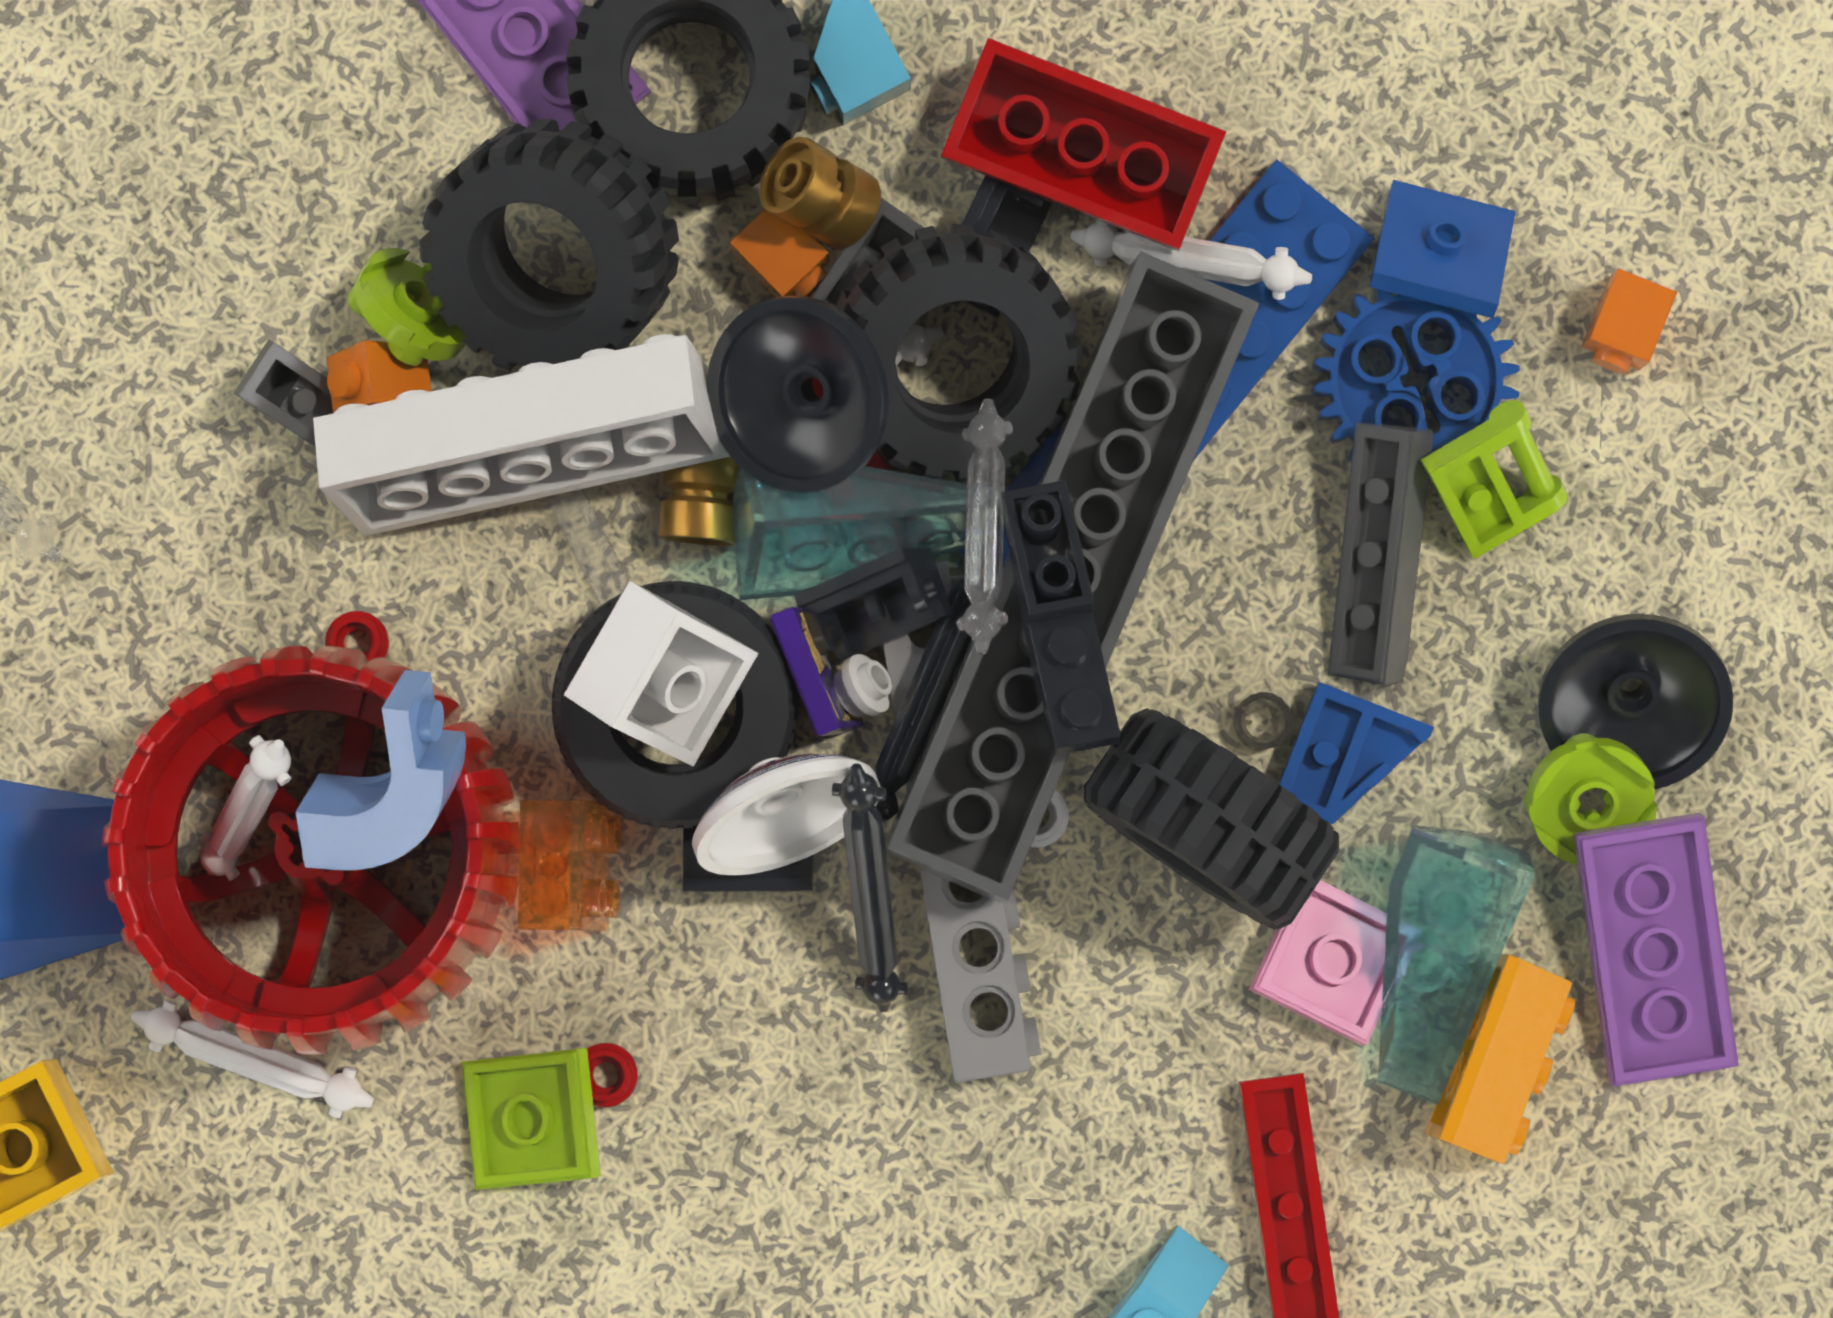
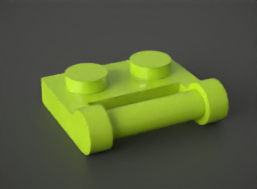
M1517 400L1500 403L1491 411L1489 420L1420 459L1458 534L1474 559L1554 514L1566 504L1568 499L1567 491L1561 479L1550 473L1529 431L1532 421L1524 404ZM1507 445L1528 485L1526 494L1515 499L1493 453Z

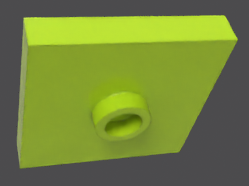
M587 1048L462 1062L475 1190L601 1177Z

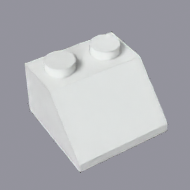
M629 581L564 696L609 726L694 766L759 653L673 603Z

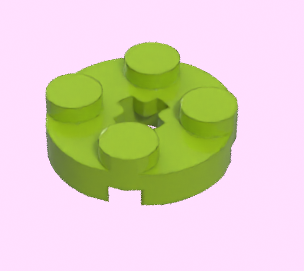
M386 248L375 252L358 273L355 285L348 293L347 300L351 309L359 316L365 318L369 325L388 341L391 353L405 364L416 366L423 359L444 361L457 356L465 347L462 341L467 335L456 323L448 327L438 312L444 306L440 296L431 297L429 295L423 276L431 270V263H425L421 267L414 262L406 261L404 259L410 251L399 248Z
M1585 733L1570 737L1564 745L1558 746L1544 757L1534 770L1528 784V790L1524 796L1525 809L1539 840L1553 855L1577 865L1573 833L1656 820L1657 804L1654 801L1655 789L1653 785L1655 784L1650 771L1642 759L1623 743L1609 738H1596ZM1595 788L1603 789L1601 797L1606 805L1600 812L1593 808H1589L1584 814L1577 812L1581 804L1578 797L1584 791H1592Z

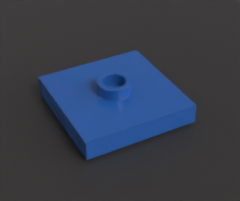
M1393 180L1386 202L1369 287L1494 318L1499 305L1516 211Z

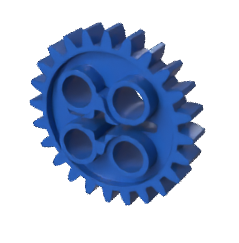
M1374 288L1376 303L1373 305L1359 293L1353 297L1351 302L1357 315L1356 318L1339 311L1336 313L1332 320L1342 332V336L1323 334L1319 343L1333 353L1332 357L1315 359L1312 364L1314 370L1328 375L1327 381L1314 385L1311 391L1312 395L1330 397L1331 404L1322 409L1317 417L1318 420H1338L1340 426L1329 439L1332 444L1348 437L1354 442L1356 423L1382 424V410L1392 405L1401 406L1409 411L1413 419V428L1428 429L1418 390L1415 386L1404 388L1401 383V379L1409 370L1405 356H1403L1400 347L1393 339L1391 333L1392 329L1396 327L1400 328L1404 334L1407 353L1416 373L1427 371L1431 378L1423 387V394L1430 412L1439 425V431L1433 433L1432 452L1489 420L1491 411L1497 405L1505 401L1516 400L1519 398L1520 393L1511 387L1503 385L1504 379H1508L1520 371V365L1501 362L1500 356L1505 354L1514 345L1513 340L1494 341L1491 336L1502 321L1499 316L1482 323L1477 318V314L1399 294L1393 296L1391 292ZM1432 324L1445 330L1450 343L1448 351L1444 354L1434 355L1422 349L1417 336L1420 327ZM1371 346L1382 349L1390 359L1389 373L1385 376L1373 377L1363 372L1358 362L1359 351ZM1457 383L1468 389L1472 397V406L1468 413L1456 414L1445 408L1440 395L1444 385ZM1353 447L1347 458L1350 462H1352Z

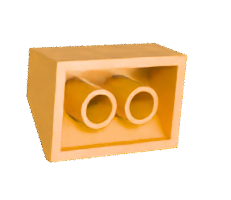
M1510 954L1491 955L1424 1134L1501 1164H1505L1508 1153L1516 1156L1519 1154L1530 1127V1119L1522 1117L1531 1092L1537 1095L1542 1093L1552 1069L1553 1059L1545 1056L1554 1032L1563 1035L1574 1011L1576 1000L1568 997L1572 982Z

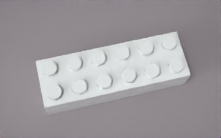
M656 335L645 340L642 345L620 350L594 349L584 353L581 358L557 364L546 362L531 363L523 366L517 373L494 378L485 376L469 377L461 380L454 387L432 392L425 390L406 391L399 394L396 400L369 406L365 404H348L339 407L333 414L313 418L319 489L363 536L730 457L716 432L707 393V374L709 368L687 335Z

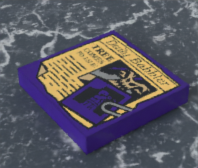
M790 607L771 615L772 619L770 621L815 734L819 736L845 734L865 726L862 717L853 716L840 703L833 680L834 675L841 670V664L834 651L824 655L818 652L801 607Z

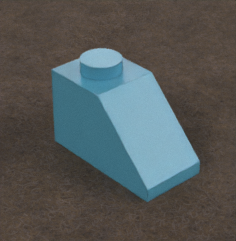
M832 0L814 55V67L818 77L810 80V86L824 113L827 115L836 110L845 125L910 91L911 78L869 0Z
M1177 1226L1107 1318H1197L1229 1265L1180 1226Z

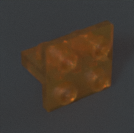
M520 800L521 854H519L517 929L609 931V918H617L620 908L618 880H610V854H618L621 846V821L619 816L611 815V811L607 810L606 806L592 800Z

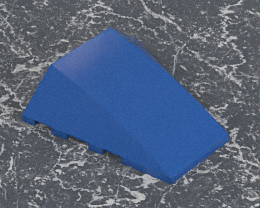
M0 779V980L124 941L120 934L121 930L125 928L117 904L108 900L104 881L110 877L108 848L102 846V829L111 820L114 799Z

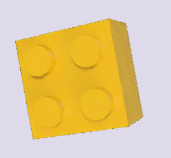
M58 1059L42 1060L0 1082V1232L114 1174Z

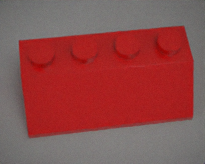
M988 38L941 153V158L1179 251L1227 131Z

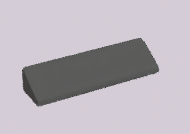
M1362 422L1356 423L1328 675L1380 685H1389L1403 681L1408 660L1429 478L1420 459L1432 452V430Z

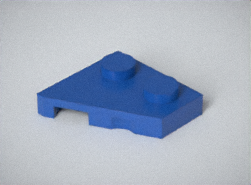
M1318 682L1278 785L1290 791L1302 803L1316 811L1319 817L1332 825L1370 789L1384 779L1411 752L1431 736L1434 727Z

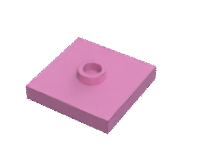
M1320 880L1292 924L1275 930L1248 990L1360 1046H1366L1379 1021L1419 929Z

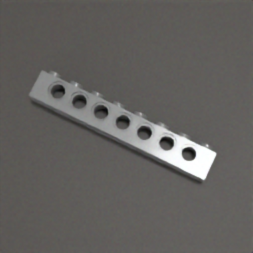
M948 561L939 562L936 565L948 596L951 588L963 579V575L950 576ZM908 635L883 645L887 672L892 681L891 697L895 718L925 649L915 646L910 641ZM972 637L969 639V641H968V643H967V646H966V648H965V650H964V653H963V655H962V657H961V660H960V662H959V664H958V667H957V669H956V671H955V674H954V676H953V678H952L951 685H952V683H953V681H954V679H955V676H956V674H957V672H958V669H959V667H960V665H961V662H962V660H963V658H964V655H965V653H966V650H967V648H968V646H969V643H970ZM940 712L936 715L909 781L906 783V789L909 787ZM920 869L954 1082L958 1083L1032 1071L1029 1057L1041 1055L1036 1019L1035 1017L1023 1019L1019 993L1029 992L1031 988L1025 953L1012 955L1009 937L1010 929L1020 928L1015 891L1012 890L1008 901L1001 903L982 896L981 899L973 903H963L955 899L951 894L948 880ZM972 929L988 931L994 937L997 944L994 959L982 967H974L967 964L960 955V940L966 932ZM985 992L998 994L1003 998L1007 1006L1005 1021L1001 1026L993 1030L978 1028L970 1018L972 1001L978 995Z

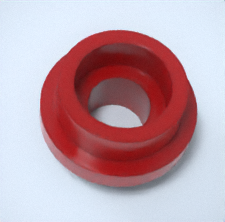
M363 611L344 613L336 618L327 630L325 646L347 648L346 641L349 635L356 631H362L369 638V647L364 653L368 661L380 657L386 658L388 655L390 640L387 629L377 617Z
M599 1043L589 1047L587 1052L593 1105L612 1107L627 1100L635 1090L638 1081V1068L633 1056L625 1048L613 1043ZM608 1062L617 1068L618 1080L613 1086L602 1087L595 1081L594 1071L600 1063Z

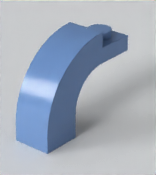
M404 670L382 707L390 772L374 777L318 774L296 810L305 867L346 871L377 867L407 854L427 836L435 824L461 775L465 761L466 740L465 732L442 730L444 710L441 701L434 698L431 672Z

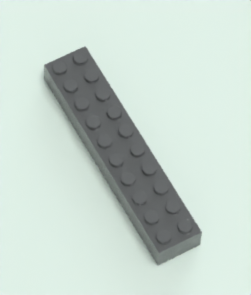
M1142 251L1129 267L1080 382L1076 399L1072 401L1067 418L1060 429L1037 484L1042 485L1066 480L1094 599L1092 612L1105 668L1260 304ZM1009 552L885 841L887 855L999 903L1008 901L1070 755V753L1054 756L1043 703L1038 701Z

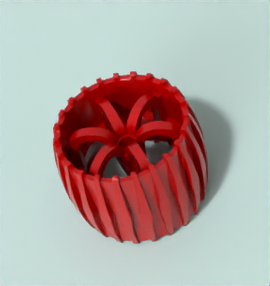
M295 645L269 649L262 654L260 663L253 657L237 658L214 668L211 673V681L207 683L203 681L192 683L183 687L168 700L167 705L170 709L160 719L145 725L133 741V744L138 748L131 757L127 768L121 770L115 776L110 791L116 793V797L112 807L111 820L102 829V846L108 848L110 877L104 881L108 900L117 904L125 928L121 930L120 934L128 950L135 955H142L153 970L150 972V981L163 995L172 999L181 995L190 1002V1015L193 1019L215 1031H220L226 1021L236 1024V1030L242 1043L272 1050L275 1039L281 1033H285L296 1050V1054H327V1046L334 1033L340 1032L350 1043L351 1051L382 1043V1022L395 1018L405 1033L429 1020L431 1015L426 1002L440 992L450 1001H453L472 982V978L464 970L476 955L479 954L486 959L492 955L502 937V931L493 927L501 906L513 907L518 888L517 877L509 876L508 871L509 854H521V832L518 822H507L504 811L505 806L514 802V795L504 769H488L485 764L492 757L494 748L475 721L459 722L461 716L460 705L436 684L432 683L434 698L441 701L444 710L442 730L465 732L466 751L464 765L456 786L435 824L424 838L427 839L450 831L452 844L446 883L440 901L427 925L369 869L346 871L305 867L296 818V810L300 803L285 788L280 786L278 782V789L267 808V812L270 814L268 825L277 835L274 847L275 853L236 866L240 874L231 881L228 880L226 875L179 876L177 858L181 817L191 790L207 765L219 768L237 782L245 765L250 762V756L234 744L232 740L245 731L277 717L306 712L336 713L344 717L345 731L335 775L365 777L375 727L378 726L385 730L382 707L404 670L411 669L383 657L368 661L362 651L338 646H322L314 654L306 646ZM291 880L301 895V906L296 936L282 976L278 980H266L248 972L231 961L205 935L189 907ZM337 889L350 894L366 906L407 946L398 959L372 975L332 987L310 988L330 920L334 891Z

